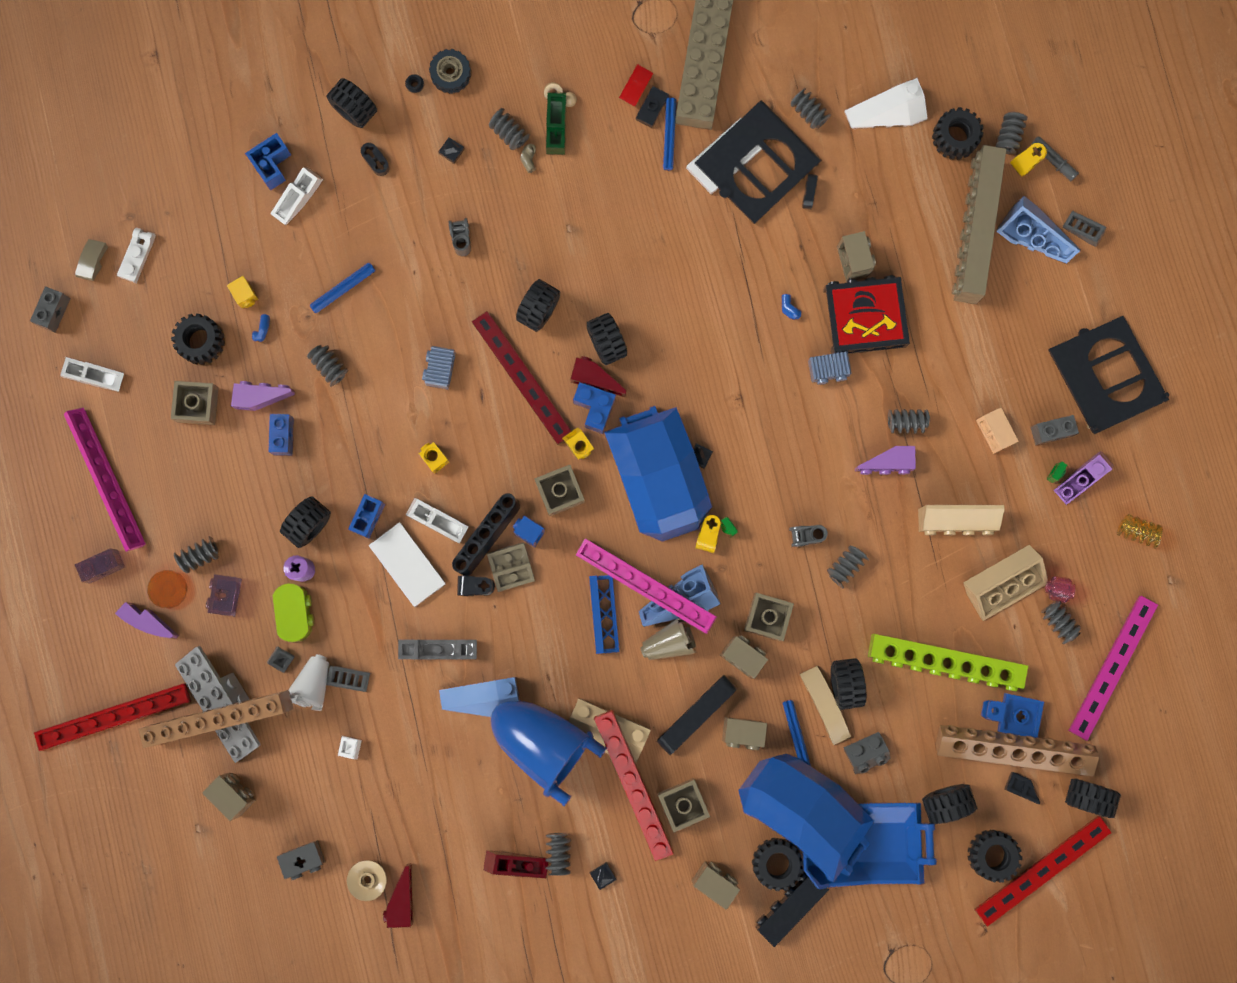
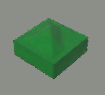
M1064 462L1056 463L1047 480L1054 483L1065 475L1067 464Z
M728 517L720 521L721 529L730 537L738 533V530Z

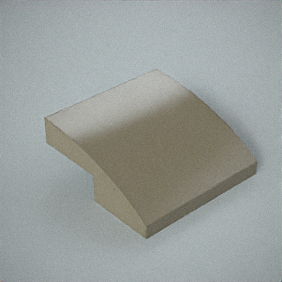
M524 542L487 553L498 592L535 581Z

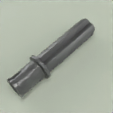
M1038 136L1033 140L1032 144L1041 143L1046 147L1047 155L1045 158L1057 168L1056 171H1060L1070 182L1079 174L1068 163L1067 159L1064 160L1041 137ZM1036 147V149L1041 153L1042 147L1040 149Z

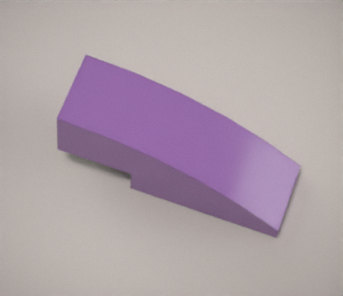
M125 602L115 613L123 621L143 632L166 638L176 639L179 636L152 610L145 609L141 612L133 603Z

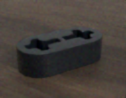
M365 143L361 147L363 159L376 175H386L390 169L387 160L373 143ZM366 150H373L372 152L375 157L372 158L367 154ZM377 161H378L381 165H383V167H384L383 170H381L380 168L377 169V168H378V166H377V164H376Z
M808 174L802 203L803 209H812L818 175Z

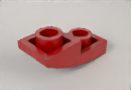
M637 64L619 98L635 107L653 72Z

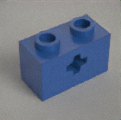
M270 414L268 452L272 455H293L294 418L290 414Z
M364 494L348 530L370 539L385 503Z
M526 516L522 519L518 518L513 526L514 534L534 548L545 533L543 527Z

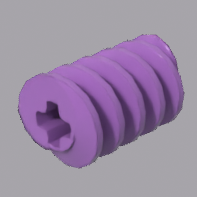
M301 556L288 558L283 566L285 575L289 579L299 582L311 580L315 573L313 562Z

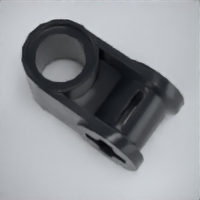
M458 576L457 596L490 595L495 590V584L489 578ZM485 581L487 584L490 585L489 588H486V591H484V589L481 588V585H484Z

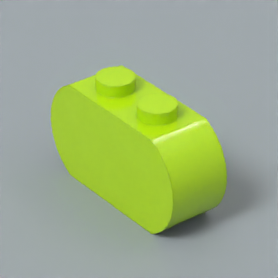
M281 585L273 593L277 635L288 642L303 641L311 634L312 626H314L313 614H310L309 607L312 606L311 596L299 585Z

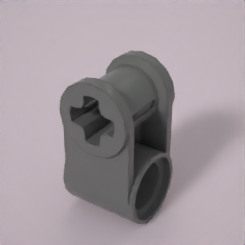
M464 218L462 221L455 222L449 220V230L455 253L459 256H467L471 251L468 219ZM460 243H466L464 248L457 247Z
M822 525L790 527L789 531L792 532L793 540L791 547L822 543L827 538V529ZM816 529L821 530L823 533L822 539H816L813 536V531Z

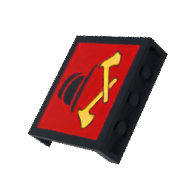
M894 275L885 276L884 279L870 277L866 278L865 281L859 282L857 279H851L846 281V283L840 284L838 281H833L824 287L823 292H826L833 342L831 354L846 351L848 354L906 348L910 344L901 277L895 278Z

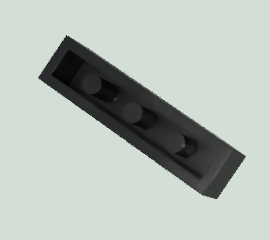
M805 871L800 875L801 879L794 887L790 886L784 892L785 896L781 901L776 900L770 907L771 911L767 915L763 914L756 922L758 924L756 926L757 931L773 947L829 891L828 888L817 889Z

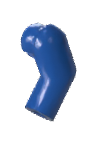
M783 294V314L793 320L799 319L802 314L801 310L791 305L790 294Z
M261 315L259 331L252 333L253 341L262 342L265 340L270 324L269 315Z

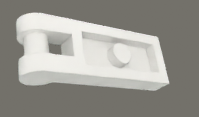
M137 227L134 229L131 242L117 273L118 277L137 283L155 240L154 233L143 232V229ZM141 239L145 240L143 245L139 244Z

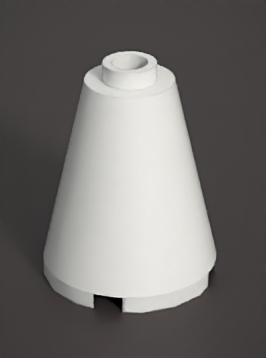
M318 654L315 657H310L289 688L292 703L302 707L312 706L311 710L322 711L329 670V662L326 661V657Z

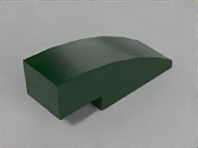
M548 93L546 154L565 155L566 93Z

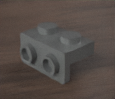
M879 732L844 747V752L853 767L855 775L866 773L870 768L884 765L890 760V751Z

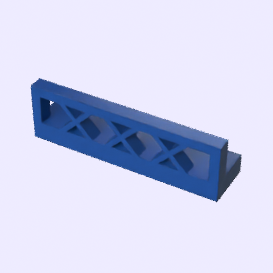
M609 575L589 576L596 654L619 652L613 577ZM609 579V588L603 593L598 588L597 580ZM598 591L603 595L600 599ZM609 591H610V597H611V598H609V597L606 595ZM604 597L611 601V607L607 612L602 610L599 604ZM611 610H612V617H611L610 615H608V613H609ZM600 611L605 614L602 618L600 615ZM606 616L613 621V626L608 632L601 626V622ZM602 630L606 633L604 637H602ZM612 630H614V637L610 634ZM608 635L615 641V648L604 649L603 641Z

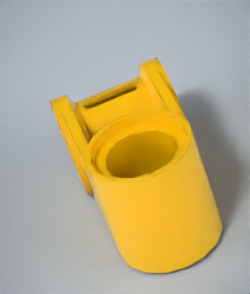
M1034 143L1015 157L1010 164L1023 177L1046 157L1047 149L1041 143ZM1036 147L1038 149L1042 147L1041 156L1033 155Z
M709 515L704 519L695 549L714 553L721 523L717 516ZM711 519H714V523L717 524V526H714L712 529H709V525L706 524V522H709Z

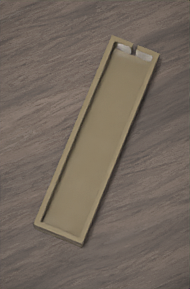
M695 0L675 124L712 130L733 0Z
M984 145L980 151H977L976 157H973L970 168L973 169V173L968 180L970 193H967L965 204L968 205L967 211L963 215L965 227L960 234L962 247H959L957 258L960 261L955 269L957 281L952 288L954 301L977 304L986 293L1006 149Z

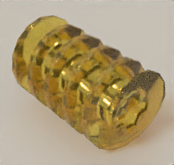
M1127 514L1118 526L1117 535L1120 536L1124 532V538L1127 539L1131 535V541H1135L1139 537L1138 542L1142 544L1146 540V546H1150L1153 542V548L1156 549L1161 542L1163 529L1159 524L1155 525L1153 522H1147L1145 519L1140 520L1139 517L1133 518L1131 514Z

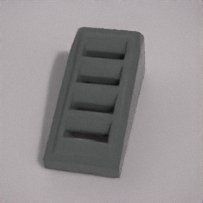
M1074 211L1071 212L1063 225L1064 229L1097 247L1106 231L1105 226ZM1074 219H1077V223L1074 227H1072V222L1074 221ZM1083 223L1084 226L1081 230H1079L1078 228L1080 224ZM1090 227L1091 229L1088 234L1085 233L1086 229ZM1094 231H1097L1098 233L1093 237L1092 234Z
M330 666L326 685L367 692L370 673ZM339 671L337 682H334L335 673ZM344 672L347 673L345 684L342 683ZM355 674L353 685H350L351 676ZM360 675L363 676L361 687L357 686Z

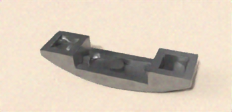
M398 640V659H477V640Z

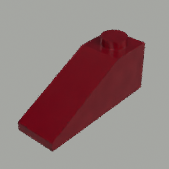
M581 356V358L576 357L570 378L571 383L579 385V382L600 390L626 397L627 390L600 366L592 362L591 358Z
M486 850L483 870L492 875L546 879L548 862L546 861L547 858Z
M412 863L404 867L386 910L383 911V922L387 923V928H403L413 925Z

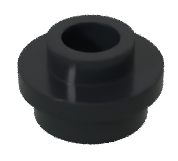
M412 74L407 77L405 86L409 92L418 93L423 89L424 81L421 76ZM417 82L418 85L413 87L412 83Z

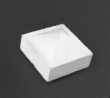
M342 736L338 756L357 760L362 740Z

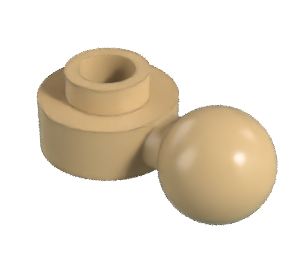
M555 82L548 83L544 88L546 99L551 89H556V93H563L561 86ZM567 92L566 107H573L577 102L576 95L572 92Z

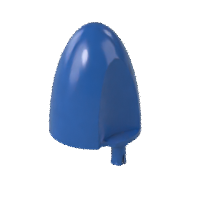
M503 702L497 705L491 714L492 732L501 749L529 777L545 789L543 792L544 796L553 797L563 806L569 802L572 796L562 790L559 785L576 765L585 749H589L599 758L607 750V747L593 738L592 732L588 731L586 734L560 716L530 702Z

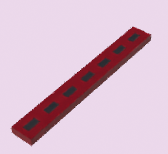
M486 311L471 321L556 444L559 445L564 441L562 438L571 432L570 428Z

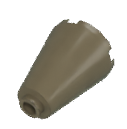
M677 618L643 641V646L640 647L643 657L655 660L696 653L697 650L693 649L696 647L690 627L685 628L683 624L686 621Z

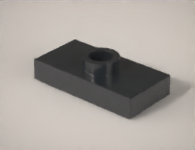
M652 86L636 116V120L652 128L669 94Z

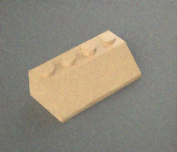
M925 505L918 509L919 532H925V535H936V532H944V535H956L955 532H963V535H975V532H982V535H994V532L1000 530L1004 505Z
M1030 545L963 582L967 596L983 621L1049 584L1043 558Z
M578 699L569 722L586 734L588 731L592 732L593 738L605 746L594 717L607 712V710ZM615 714L636 763L651 730Z

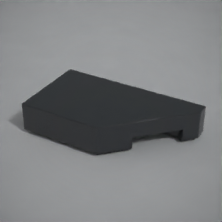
M1011 772L1004 790L1039 805L1040 800L1036 795L1032 781Z

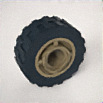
M444 49V51H439L437 55H434L433 60L430 61V77L438 90L453 94L465 89V86L469 84V79H471L470 64L466 56L462 55L460 51ZM450 68L455 70L453 74L445 73Z

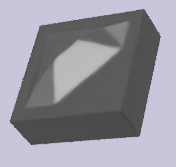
M277 646L268 659L267 664L285 673L295 656Z

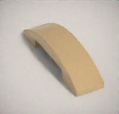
M818 666L801 673L800 677L810 693L832 744L835 745L850 738L851 735Z

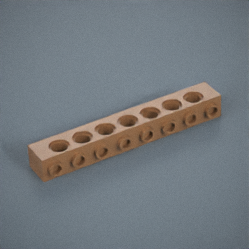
M289 690L154 723L138 730L143 748L283 714L293 710L294 707Z
M940 725L935 743L938 756L1094 776L1100 758L1096 746L1091 744L1057 741L1049 738H1034L1032 736H1020L1011 733H997L991 730L983 731L973 728H960L953 725Z

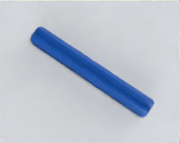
M676 98L666 99L663 169L668 171L673 170Z
M370 262L365 264L310 304L311 309L318 313L374 273L375 268Z
M793 700L784 701L783 707L797 758L811 766Z

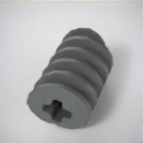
M804 88L792 99L790 106L796 107L795 111L797 113L801 112V118L806 117L805 122L807 124L811 123V129H818L831 117V114L825 116L824 113L827 109L819 110L821 103L815 105L814 103L817 98L809 99L812 93L808 92L805 94L806 88Z
M501 108L491 118L489 128L494 129V133L499 135V138L504 140V143L509 145L511 150H516L527 142L529 134L523 136L525 129L518 131L520 124L513 126L515 119L512 118L508 121L510 114L502 115L505 109Z
M1018 112L1005 114L996 147L1006 149V154H1016L1017 152L1014 149H1019L1021 146L1017 142L1022 141V137L1019 135L1024 134V130L1021 128L1026 127L1024 121H1027L1028 117Z
M321 345L316 346L308 353L307 358L312 359L311 363L316 365V369L321 371L322 377H325V381L330 383V387H332L345 377L348 370H340L343 363L336 364L339 358H331L334 352L327 353V350L330 348L328 345L324 347Z
M890 409L888 410V427L891 434L894 433L895 428L898 429L899 434H901L903 428H905L907 434H909L910 428H913L914 434L917 433L918 428L924 434L925 429L929 427L930 415L928 409L924 410V412L918 409L916 413L913 409L909 410L908 413L905 409L901 413L898 409H895L893 414Z
M209 536L208 543L204 539L201 540L202 546L195 542L194 550L190 546H187V553L181 549V556L174 552L175 561L185 573H190L191 569L196 570L198 565L200 567L204 566L205 562L211 563L212 558L214 560L219 558L218 548L211 536Z
M851 545L848 547L849 552H843L844 558H838L839 564L834 562L832 564L834 569L829 568L827 570L830 575L829 577L842 589H844L842 581L849 583L847 576L854 578L852 570L859 572L860 570L857 565L865 566L863 558L869 561L868 557L861 550Z
M1058 600L1047 606L1041 613H1046L1043 620L1050 618L1048 626L1055 625L1052 630L1053 632L1060 631L1057 637H1065L1062 642L1064 645L1081 634L1079 632L1081 626H1074L1076 620L1070 619L1071 614L1065 613L1066 607H1060L1061 601Z
M550 833L546 835V837L552 839L546 843L547 846L551 847L550 850L546 851L547 854L551 855L550 858L546 859L547 862L551 863L550 866L546 867L547 870L551 871L549 875L561 876L571 873V870L566 869V867L571 865V862L566 860L571 857V854L566 852L571 849V846L565 844L571 841V838L565 836L568 833Z

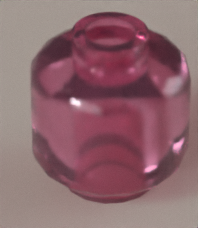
M1054 576L1050 582H1046L1045 593H1048L1050 600L1067 603L1070 599L1074 598L1076 586L1070 578Z

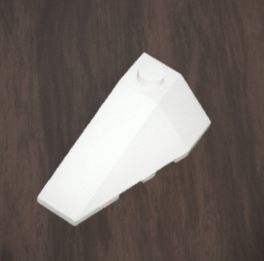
M917 78L895 86L845 110L851 128L892 127L893 125L911 126L927 120L925 96Z

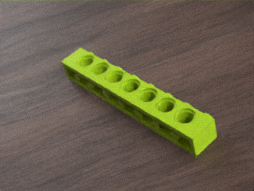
M878 634L871 635L867 656L873 658L872 662L884 664V661L892 662L891 666L903 668V665L911 666L910 670L922 672L923 668L930 670L929 674L941 676V672L949 674L948 678L960 680V677H966L968 682L979 684V681H985L987 686L998 688L999 684L1005 685L1006 690L1016 692L1018 688L1024 689L1028 665ZM888 646L894 649V654L891 657L887 656L885 652ZM907 650L913 653V658L910 661L905 658ZM926 654L932 657V662L929 665L924 662ZM945 658L951 661V666L948 669L943 666ZM964 662L970 665V670L967 673L962 669ZM983 666H987L989 669L987 676H983L981 673ZM1002 670H1006L1008 673L1006 680H1002L1000 676Z

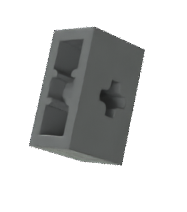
M45 286L30 322L56 333L71 298Z
M1074 415L1038 423L1031 427L1035 445L1069 438L1079 433Z
M318 840L277 856L284 880L291 878L292 881L303 876L302 872L308 870L310 873L321 869L320 865L325 863ZM305 859L306 862L299 864L298 860Z

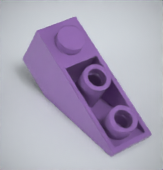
M240 381V384L234 383L231 406L239 410L256 411L295 395V392L288 385L271 387V384L259 383V386L252 385L251 382Z
M895 446L857 466L855 471H860L861 475L872 474V471H879L881 475L891 474V471H898L900 475L910 474V471L916 469L915 446Z
M1100 451L1062 482L1054 491L1067 505L1110 472L1114 465Z

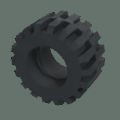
M341 78L326 95L331 106L356 127L363 128L377 112V108L369 96L347 79Z
M958 107L957 110L952 108L949 112L946 111L940 117L932 135V139H935L933 145L938 146V153L943 152L942 156L946 158L948 155L951 160L957 157V160H961L963 156L966 158L975 151L984 134L982 132L984 127L980 125L981 119L980 117H975L977 115L975 112L971 114L969 112L970 109L966 108L964 111L962 107ZM949 128H961L966 133L967 140H955L951 137Z
M541 279L535 281L526 292L518 307L516 321L535 332L542 329L559 301L560 290Z
M196 313V316L189 314L187 319L182 317V322L175 324L177 329L172 330L175 336L171 337V341L175 343L173 347L177 350V353L188 362L190 361L196 365L197 363L205 365V362L211 363L212 358L217 359L219 357L217 355L218 352L222 353L223 351L221 346H225V341L222 340L225 336L221 332L220 326L208 316H202ZM205 330L207 332L205 344L200 348L192 349L190 347L191 336L196 331Z
M605 313L587 321V331L603 364L609 365L627 356L625 341L611 314Z
M313 496L308 497L288 514L281 525L280 533L297 548H301L310 543L327 524L331 512Z
M852 658L833 661L831 664V683L838 708L844 710L864 707L867 700V691L863 668L859 660Z
M1075 778L1070 781L1065 803L1096 815L1115 818L1121 794L1118 791Z
M967 784L948 786L933 791L922 798L929 822L934 824H943L962 819L973 814L978 809L971 787Z
M996 830L982 831L981 835L977 834L975 836V841L971 840L970 844H972V847H968L967 851L970 853V856L967 857L971 861L970 866L975 870L976 874L995 883L996 881L1002 883L1005 879L1009 881L1012 879L1011 875L1016 876L1018 872L1015 870L1021 868L1019 860H1022V856L1019 855V852L1022 851L1017 846L1016 840L1012 839L1008 834ZM1000 845L1004 851V858L998 866L989 867L985 859L986 852L991 846Z
M771 838L769 841H763L764 843L762 845L759 844L757 847V851H754V859H752L753 871L757 879L770 890L780 891V889H783L785 891L790 886L794 887L795 882L801 879L800 874H803L804 870L802 868L803 860L800 852L792 843L781 838ZM775 853H783L789 860L787 870L781 875H772L766 868L767 860Z

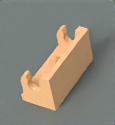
M1002 408L976 420L993 454L1019 442Z

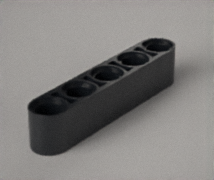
M506 493L499 498L452 562V567L457 573L462 576L472 574L518 513L520 503L512 494ZM509 501H513L512 506L506 508V504ZM501 516L500 522L495 523V518ZM490 531L489 537L483 539L484 533ZM478 547V551L472 554V549ZM466 562V567L460 570V565Z
M723 675L656 742L669 755L673 754L738 688Z

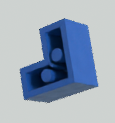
M277 133L245 153L270 191L286 181L276 165L290 157L291 153Z
M579 382L573 398V404L590 410L585 422V428L603 434L616 395Z

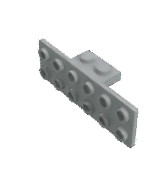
M201 646L194 648L175 664L203 711L250 700L234 673L222 678L218 676ZM248 723L215 730L235 763L261 745Z

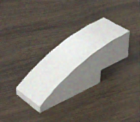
M303 167L295 181L289 183L272 210L271 215L287 225L308 202L323 181V178L311 169Z
M66 357L60 376L119 392L124 373Z
M414 498L406 513L408 517L457 543L461 542L468 529L467 525Z

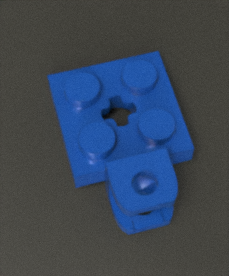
M1004 693L1003 702L984 701L981 716L985 719L999 722L997 732L1038 738L1044 701ZM1020 711H1022V715H1025V719H1021V721L1019 722L1018 718H1016V715L1019 714Z

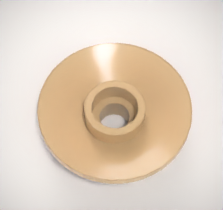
M370 860L355 864L347 876L349 892L361 901H371L379 897L387 883L384 869L378 863ZM366 876H369L371 878L370 883L365 882L364 879Z

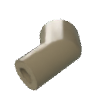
M533 144L525 146L520 156L528 173L536 170L532 162L536 147Z

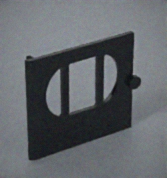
M760 100L694 164L720 189V196L725 199L729 198L755 225L814 167H817L822 160ZM763 140H777L785 144L793 154L794 170H791ZM757 145L788 175L772 192H769L740 162ZM735 167L765 196L764 198L749 197L738 189L734 181Z
M1124 316L1090 331L1087 328L1080 329L1078 336L1048 349L1093 434H1097L1169 400V393H1165ZM1113 339L1124 344L1123 347L1092 361L1088 360L1091 348L1098 341ZM1129 351L1140 374L1104 390L1092 367ZM1144 380L1143 389L1134 400L1120 402L1108 397L1113 392L1137 381Z

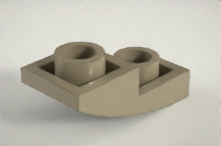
M88 239L78 261L76 277L94 281L102 267L100 260L108 248L106 243Z

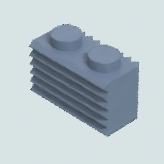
M432 346L431 351H427L426 362H428V368L424 369L422 376L426 386L449 390L456 355L455 350Z
M847 351L810 357L808 360L812 383L817 382V385L829 383L828 380L836 379V382L845 381L852 374Z

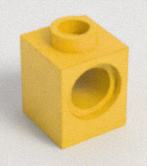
M244 276L227 285L235 301L242 309L253 306L255 301L259 300Z
M578 427L562 438L578 460L588 457L591 454L590 451L594 449L583 431ZM583 441V446L580 449H575L576 443Z
M434 442L432 444H425L420 449L421 452L418 453L434 474L450 463ZM431 452H436L438 454V457L435 461L428 460V456Z

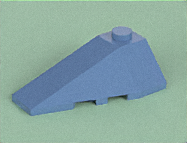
M1025 196L1010 209L997 229V232L1009 242L1026 246L1032 251L1042 252L1045 256L1066 264L1080 252V249L1065 233Z
M703 564L681 576L682 580L673 586L671 584L668 587L707 611L720 605L716 589ZM650 601L639 610L640 619L644 627L679 618L653 601Z
M516 677L439 690L442 710L491 717L494 708L503 702L520 701Z

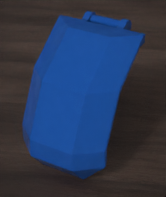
M652 406L644 412L626 418L625 416L620 417L621 426L604 433L620 473L639 532L663 542L698 530L711 510L712 505L694 450L677 407L658 413L656 407Z
M782 754L759 761L738 790L745 814L760 820L798 846L825 873L827 879L832 882L836 880L840 872L850 876L853 871L852 867L862 852L867 850L870 845L864 836L874 823V820L840 785L799 758L789 754Z
M921 803L858 804L874 820V823L864 836L870 845L867 850L862 852L852 867L853 871L850 876L840 872L834 882L828 880L825 873L803 852L804 871L817 889L866 884L920 885L924 884V865H937V858H934L933 830H935V824L922 823ZM921 830H925L926 857H922Z

